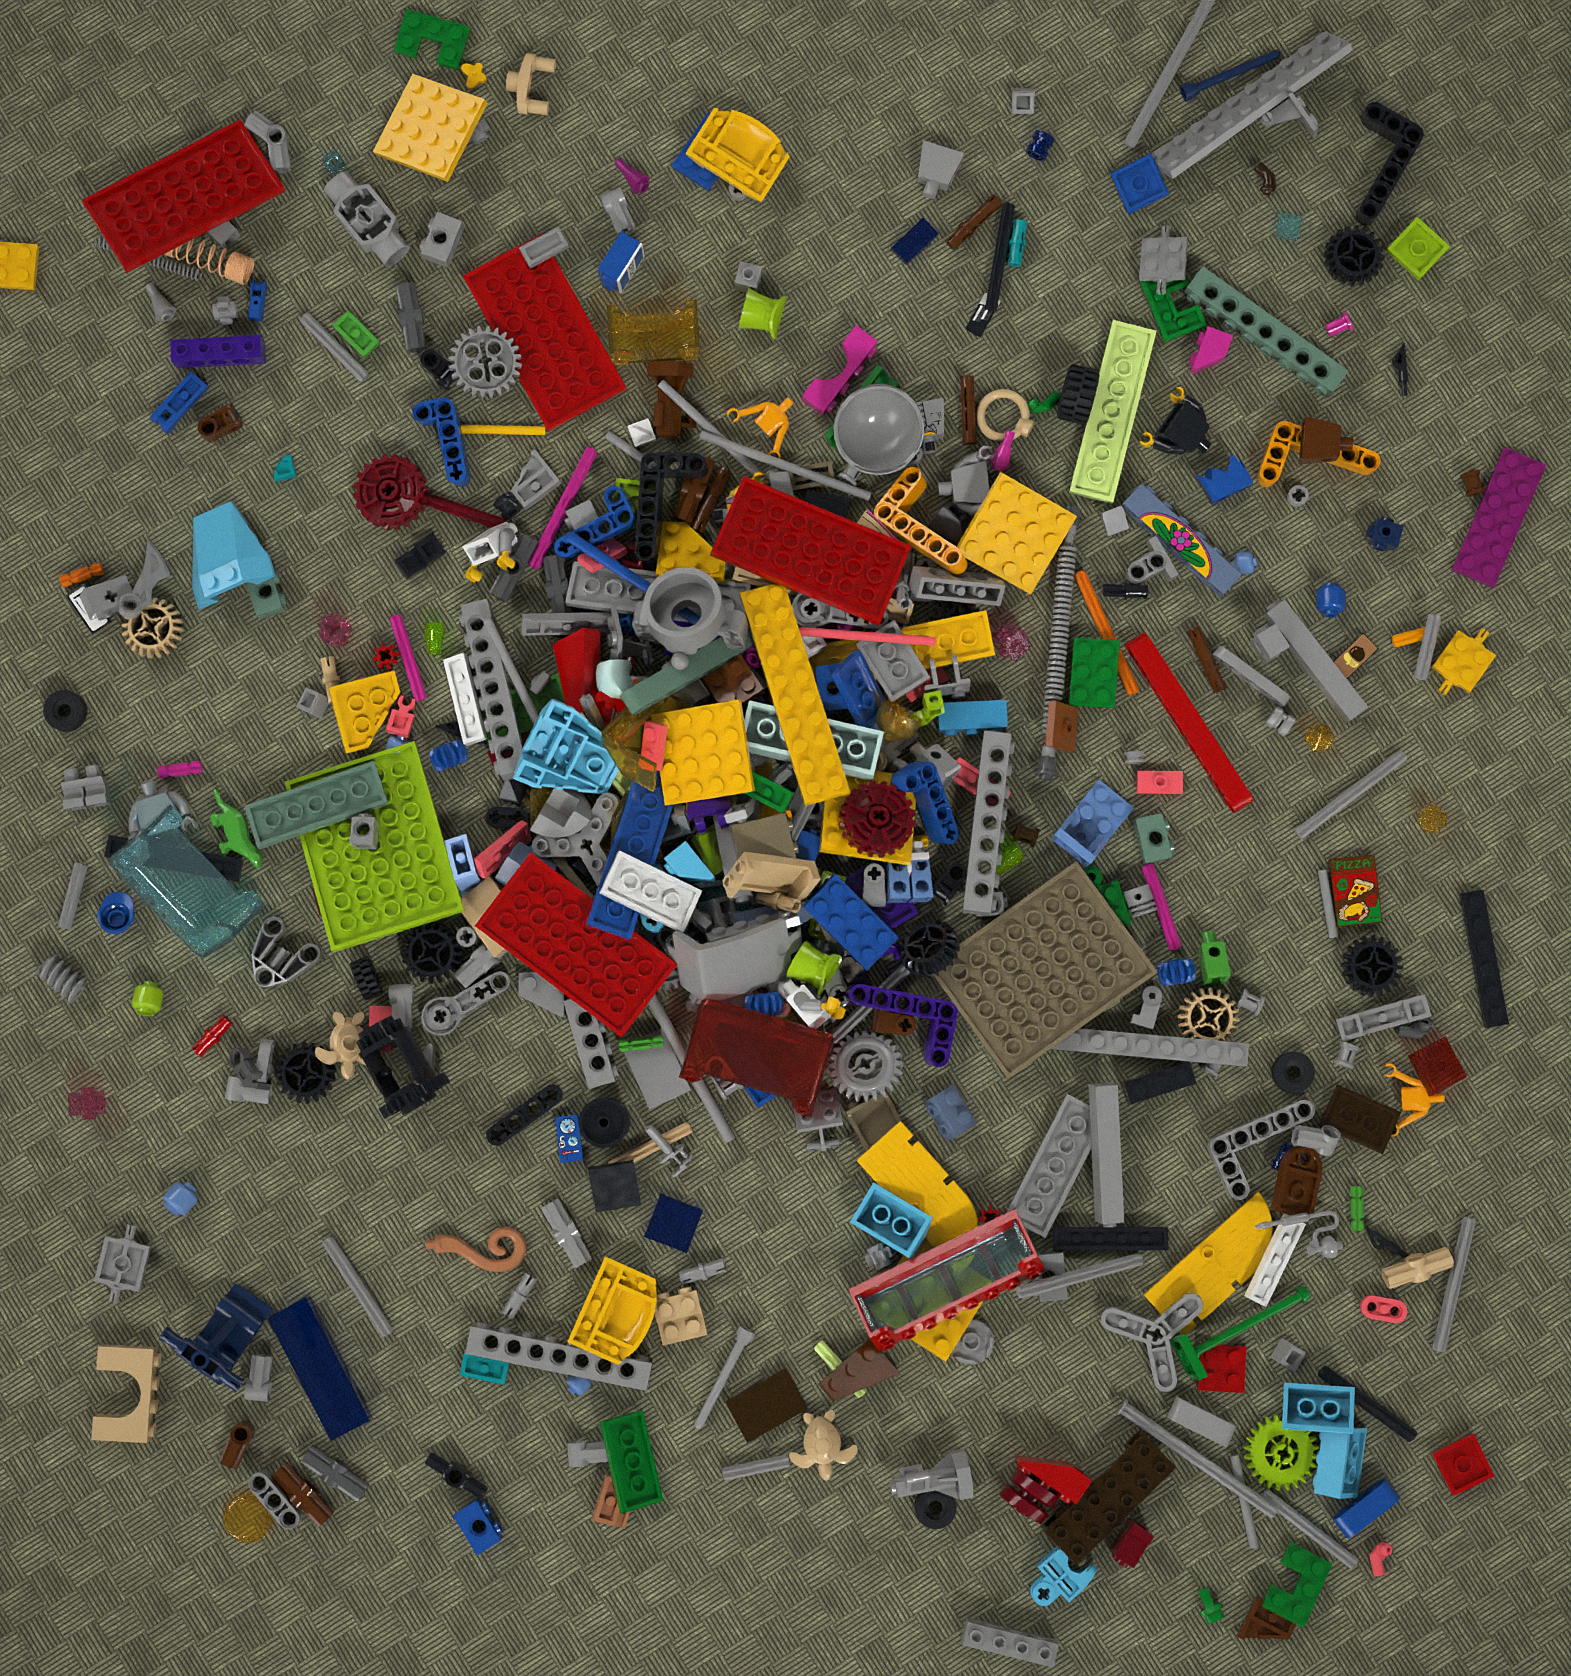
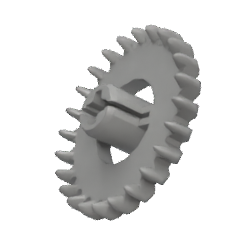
M864 1030L862 1036H860L858 1032H854V1038L847 1035V1042H838L841 1048H833V1052L836 1055L829 1057L830 1061L834 1063L829 1064L828 1069L834 1071L829 1074V1077L831 1079L836 1078L833 1081V1086L837 1087L840 1085V1094L847 1090V1099L852 1094H855V1100L858 1102L862 1095L867 1103L869 1095H872L873 1099L877 1101V1093H880L885 1098V1089L893 1092L891 1083L899 1084V1080L895 1076L901 1077L903 1075L902 1071L898 1069L904 1067L903 1062L898 1061L902 1059V1054L895 1053L899 1048L897 1045L891 1046L893 1043L892 1039L884 1041L885 1034L876 1037V1032L868 1035L867 1030ZM861 1051L876 1053L873 1056L869 1054L858 1056L855 1066L849 1069V1063L855 1054ZM882 1062V1069L875 1077L877 1073L876 1065Z

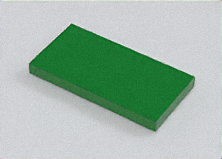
M643 1410L600 1421L620 1513L624 1514L664 1501Z

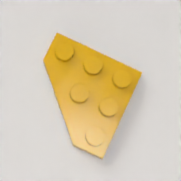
M663 521L656 578L667 571L687 567L704 571L716 583H724L726 562L710 556L713 547L686 522Z
M395 670L328 687L346 754L368 748L373 741L377 730L381 727L392 704L400 694Z

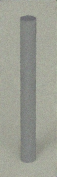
M1239 1454L1231 1455L1230 1460L1234 1477L1245 1484ZM1239 1496L1250 1549L1257 1548L1259 1545L1250 1503Z

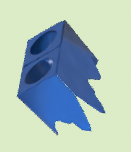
M1230 455L1228 471L1210 468L1206 469L1205 477L1195 474L1211 506L1253 484L1240 457L1239 462L1233 455Z

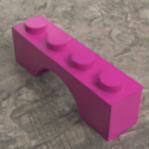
M855 325L842 343V349L847 357V365L844 371L839 376L829 380L815 378L802 395V402L823 417L827 412L831 413L838 404L836 400L840 394L844 396L850 389L851 384L849 382L853 377L858 378L865 367L862 365L867 359L871 361L878 351L876 349L877 340Z

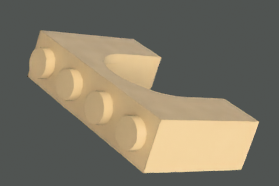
M106 1344L98 1346L96 1370L129 1373L137 1380L140 1386L141 1398L137 1408L131 1414H97L93 1416L91 1440L148 1443L152 1440V1437H155L156 1423H153V1416L157 1413L158 1400H155V1390L159 1389L160 1382L159 1376H156L157 1367H160L161 1353H158V1347Z

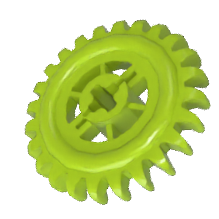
M1277 1414L1274 1415L1273 1421L1266 1416L1265 1425L1258 1421L1259 1429H1250L1254 1436L1246 1437V1440L1251 1444L1244 1446L1245 1450L1250 1451V1453L1244 1456V1459L1251 1460L1246 1467L1248 1469L1255 1468L1251 1476L1255 1477L1260 1474L1258 1483L1262 1484L1267 1480L1266 1487L1268 1489L1275 1483L1277 1491L1280 1490L1282 1484L1289 1491L1290 1483L1295 1488H1298L1297 1480L1307 1483L1304 1475L1312 1477L1313 1474L1309 1468L1318 1467L1312 1462L1317 1456L1313 1451L1320 1449L1318 1445L1312 1444V1442L1317 1440V1437L1308 1436L1312 1431L1282 1429V1419L1280 1420ZM1283 1435L1281 1441L1275 1442L1272 1439L1275 1436ZM1291 1439L1294 1440V1442L1297 1445V1448L1293 1449L1289 1445ZM1271 1440L1273 1445L1270 1452L1265 1453L1266 1445ZM1284 1449L1287 1452V1455H1282L1280 1458L1278 1450ZM1298 1452L1297 1459L1292 1464L1291 1461L1294 1458V1453ZM1265 1456H1272V1465L1268 1463ZM1289 1463L1290 1467L1280 1469L1282 1464Z

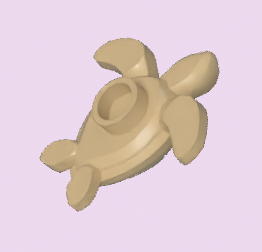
M336 1011L332 1016L337 1025L330 1036L331 1051L316 1047L315 1056L328 1065L339 1061L343 1078L349 1080L355 1071L354 1062L357 1061L366 1065L358 1055L361 1051L356 1044L360 1040L358 1034L363 1031L359 1024L364 1019V1013L359 1012L353 1018H344L342 1013Z
M833 1410L827 1411L824 1417L818 1416L816 1418L810 1413H804L803 1419L809 1425L803 1439L804 1449L807 1454L801 1455L794 1452L789 1454L791 1462L801 1468H809L814 1463H818L819 1475L825 1481H828L832 1476L833 1468L831 1462L833 1460L841 1464L848 1463L855 1457L858 1450L856 1445L840 1450V1434L832 1424L835 1418Z

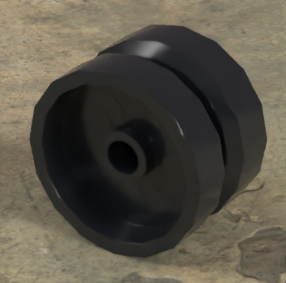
M602 1097L594 1099L584 1106L580 1112L578 1124L580 1133L585 1141L595 1147L607 1148L615 1146L624 1140L629 1132L631 1122L629 1112L622 1103L613 1098ZM606 1118L608 1120L606 1127L601 1126V1119Z

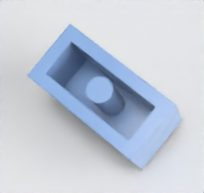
M464 834L445 840L453 877L460 891L476 887L482 880L478 876L474 861L475 854L469 838Z

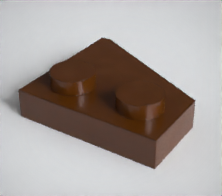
M1256 1595L1236 1636L1240 1639H1290L1296 1625L1261 1607L1263 1598Z

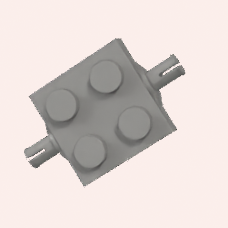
M1169 225L1161 227V237L1142 238L1139 278L1140 281L1157 282L1156 293L1160 295L1161 290L1162 295L1166 293L1167 282L1185 280L1188 239L1187 237H1170L1171 226Z
M127 1224L124 1238L105 1236L94 1282L103 1283L112 1288L108 1302L118 1303L121 1290L141 1291L152 1246L133 1240L137 1226Z

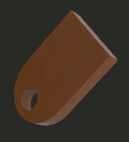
M1295 1146L1283 1155L1279 1165L1270 1210L1291 1215L1305 1212L1308 1214L1314 1213L1322 1176V1162L1317 1152L1311 1148ZM1302 1153H1305L1306 1160L1301 1164L1300 1157Z

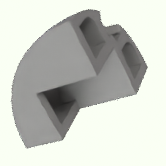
M554 788L530 831L546 837H565L575 834L590 821V805L582 792L574 789L556 790Z

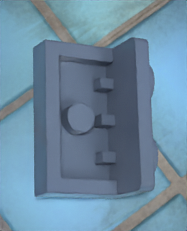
M953 1084L924 1102L927 1113L933 1118L940 1134L946 1141L959 1136L977 1124Z

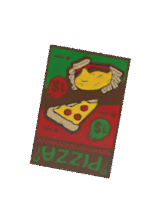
M1375 855L1329 859L1328 865L1336 927L1382 923Z

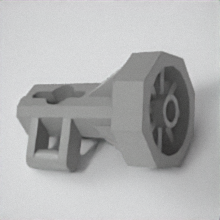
M963 1449L949 1451V1454L929 1470L923 1471L922 1464L898 1468L899 1475L893 1476V1480L889 1481L891 1494H896L897 1497L936 1490L959 1500L973 1498L970 1466L966 1452Z

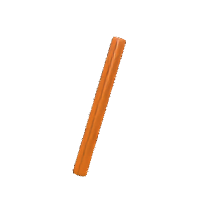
M1086 571L1077 572L1074 578L1101 638L1117 640ZM1120 648L1118 675L1127 695H1133L1139 691V687Z

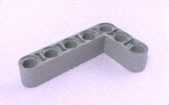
M1297 1100L1216 1135L1208 1141V1152L1229 1197L1242 1200L1248 1196L1250 1191L1248 1182L1234 1152L1311 1119L1315 1113V1108L1310 1101ZM1301 1104H1305L1308 1108V1113L1304 1117H1301L1297 1111ZM1280 1113H1284L1287 1117V1122L1283 1126H1280L1276 1120ZM1259 1122H1263L1266 1125V1131L1262 1135L1257 1134L1255 1129ZM1238 1131H1242L1245 1134V1141L1242 1144L1236 1143L1234 1138ZM1218 1140L1224 1143V1150L1221 1153H1216L1213 1148L1214 1143ZM1230 1161L1234 1169L1232 1173L1225 1174L1223 1165ZM1240 1183L1243 1186V1192L1236 1196L1232 1191V1187L1234 1184Z

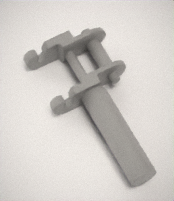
M649 1124L644 1131L665 1153L663 1155L664 1158H660L658 1162L663 1164L670 1157L673 1158L679 1166L676 1167V1172H671V1176L673 1178L678 1176L687 1168L686 1164L692 1161L693 1155H688L683 1150V1144L676 1145V1148L672 1150L669 1143L652 1124ZM678 1153L684 1157L682 1161L676 1157Z

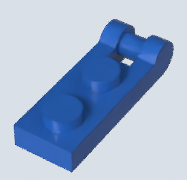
M190 371L152 413L150 420L155 424L161 425V429L166 434H169L209 387ZM167 411L172 414L168 420L164 417Z

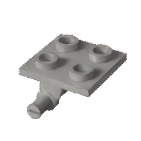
M1293 92L1288 94L1286 101L1261 116V123L1265 127L1299 118L1313 140L1317 138V125H1319L1312 113L1309 115L1306 113V105L1299 95L1295 97Z
M611 607V617H607L608 630H611V634H607V646L612 648L610 649L611 660H622V657L642 656L646 665H648V661L649 665L652 664L654 661L652 658V646L649 645L648 641L639 639V643L623 639L616 607Z
M837 1088L792 1096L797 1132L819 1129L820 1140L806 1142L808 1152L820 1149L826 1151V1148L839 1147L838 1137L824 1139L822 1131L823 1128L843 1125Z

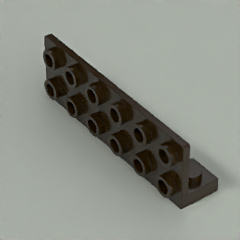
M1141 1430L1123 1445L1127 1450L1086 1489L1077 1504L1073 1502L1062 1514L1057 1510L1041 1526L1043 1531L1076 1565L1176 1468Z

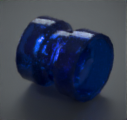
M1036 130L1032 136L1033 141L1028 145L1025 152L1033 159L1045 161L1048 156V149L1052 147L1055 139L1044 131Z

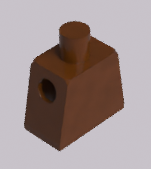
M1305 417L1302 421L1299 464L1333 462L1339 458L1340 450L1352 451L1353 438L1341 437V425L1311 417Z

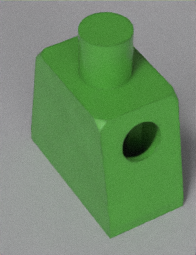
M1215 931L1203 932V944L1198 949L1202 985L1207 987L1226 984L1231 974L1224 941L1217 942Z

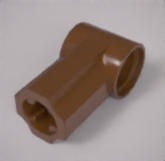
M241 1421L232 1428L230 1437L219 1459L222 1465L233 1469L238 1468L249 1442L255 1434V1427L252 1423ZM238 1428H244L247 1431V1438H241L238 1435Z

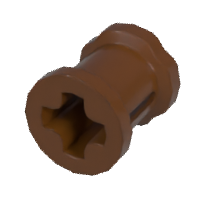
M1479 469L1460 475L1466 486V497L1486 492L1479 478L1481 473Z

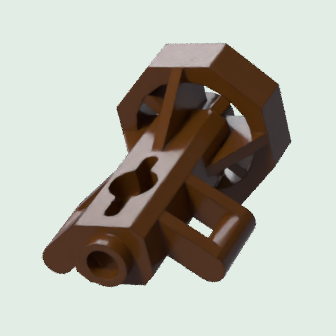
M648 362L647 376L654 378L656 386L664 379L682 396V390L688 378L694 377V364L683 362ZM657 386L658 403H654V426H657V436H662L664 441H675L676 437L681 436V428H696V422L688 415V423H681L683 409Z

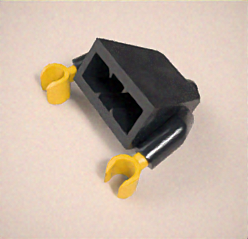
M1176 387L1175 391L1181 396L1176 397L1172 393L1170 394L1171 401L1176 404L1154 436L1157 438L1153 439L1149 432H1145L1143 436L1149 437L1150 441L1148 443L1140 441V444L1144 448L1152 445L1153 449L1166 454L1182 455L1185 452L1192 453L1196 448L1200 452L1205 453L1210 448L1211 442L1204 437L1210 426L1206 422L1207 418L1203 406L1189 395L1185 396L1183 388Z

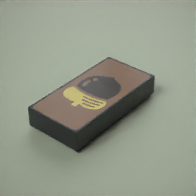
M1362 633L1333 662L1348 679L1379 648Z

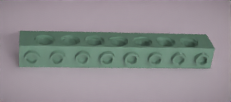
M1202 266L1187 286L1184 294L1187 295L1186 297L1191 303L1204 307L1205 312L1211 317H1218L1223 321V325L1226 328L1240 333L1244 341L1250 344L1254 343L1265 356H1272L1278 360L1277 363L1282 368L1290 369L1296 373V377L1300 381L1308 382L1314 386V390L1318 394L1330 397L1348 373L1346 368ZM1205 291H1213L1216 297L1213 299L1206 297ZM1223 304H1231L1234 311H1226L1223 308ZM1241 317H1249L1252 324H1244ZM1259 330H1267L1270 337H1262ZM1278 343H1285L1288 346V350H1280ZM1296 356H1303L1306 359V364L1298 363ZM1314 369L1323 370L1324 377L1316 376Z

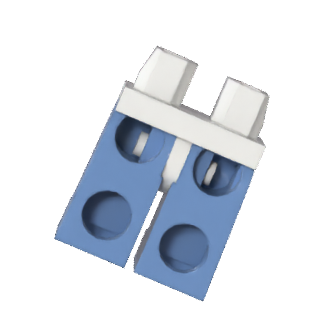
M914 841L912 843L911 863L909 865L884 862L887 892L886 903H906L907 901L908 903L929 902L933 898L929 852H925L923 841Z

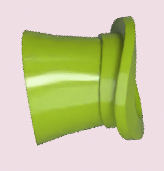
M748 288L739 329L766 330V332L771 334L772 339L777 340L780 320L787 296H782L779 300L771 299Z
M806 940L792 960L786 976L790 979L812 984L813 987L817 988L816 994L820 996L841 965L842 957L835 953L830 956L823 954Z

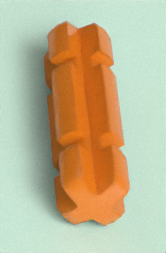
M95 563L91 567L86 566L71 571V574H62L59 576V581L63 587H68L72 583L77 584L92 579L93 576H101L104 574V569L100 563Z

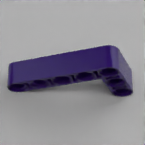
M852 984L846 988L845 998L851 1004L930 1019L924 1060L928 1065L934 1067H943L948 1063L958 1009L954 1003L864 984ZM857 988L862 992V996L858 1001L853 997V992ZM879 992L884 997L880 1005L875 1001V997ZM900 997L905 999V1006L902 1009L897 1005ZM922 1001L927 1004V1010L924 1013H921L919 1010V1005ZM944 1005L949 1009V1013L945 1018L941 1015V1008ZM939 1028H942L945 1032L944 1038L941 1040L937 1038V1030ZM938 1050L940 1052V1060L935 1063L932 1055Z

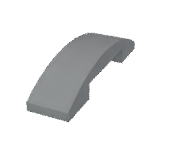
M1423 994L1336 1019L1342 1041L1431 1017L1432 1015L1426 996Z

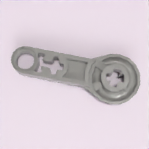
M801 593L794 598L792 603L796 621L803 627L816 628L828 623L880 629L888 623L886 611L883 616L884 621L879 626L867 621L868 624H864L865 620L861 618L854 622L853 617H850L849 613ZM809 603H813V607L816 606V612H812L811 615H808V611L805 612L804 607L808 606Z
M498 971L455 996L438 997L430 1000L422 1010L421 1020L423 1026L429 1033L444 1036L450 1034L456 1029L465 1014L506 991L510 986L509 976L502 971ZM502 975L506 978L507 982L503 988L494 986L493 980L496 976ZM489 981L495 993L491 994L489 990L484 993V999L475 998L474 995L477 993L475 989L478 987L481 990L487 988L488 986L485 982ZM441 1010V1013L445 1011L447 1014L444 1017L445 1021L443 1023H440L439 1020L436 1022L434 1019L437 1016L436 1012Z

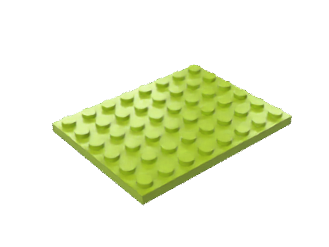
M415 741L285 781L288 791L375 761L389 805L363 813L373 815L379 822L377 849H354L351 846L352 818L300 835L328 941L333 953L465 911L458 886L453 877L444 837ZM363 827L360 830V835H366L370 827Z

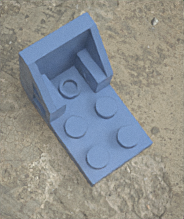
M1098 780L1051 839L1083 866L1087 867L1097 857L1109 838L1128 817L1134 807L1101 780Z

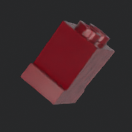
M1129 1517L1124 1524L1125 1526L1110 1546V1550L1113 1553L1112 1557L1117 1563L1125 1568L1128 1565L1135 1568L1147 1546L1153 1540L1154 1535L1149 1529Z

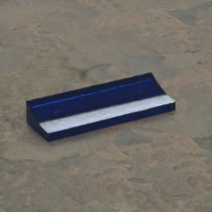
M310 1296L267 1318L331 1441L373 1419Z

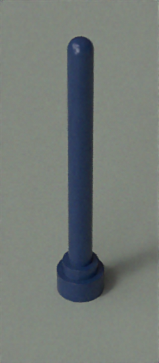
M1278 50L1271 51L1196 84L1194 82H1186L1180 85L1182 98L1185 102L1195 99L1196 95L1202 90L1278 59L1280 52Z

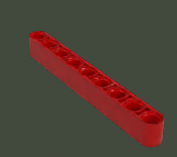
M1143 632L1127 642L1125 648L1228 808L1233 813H1236L1252 803L1254 800L1249 790L1149 636Z

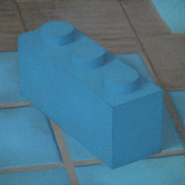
M1006 700L944 703L945 713L938 715V733L944 732V736H956L957 732H966V735H979L980 731L984 730L1002 732V730H1006L1008 727Z

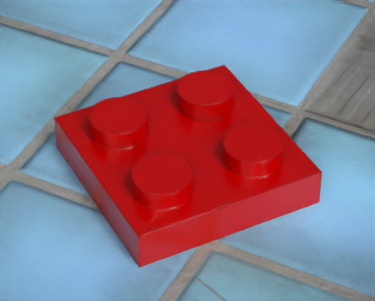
M1219 1344L1199 1355V1360L1208 1376L1197 1380V1390L1244 1393L1246 1346Z
M1473 1433L1431 1452L1452 1496L1494 1477L1492 1469Z

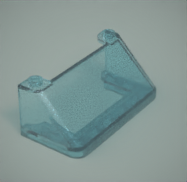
M170 804L122 845L109 858V863L115 872L194 954L205 957L234 939L265 904L256 893L244 891L240 894L178 829L182 824L181 814Z

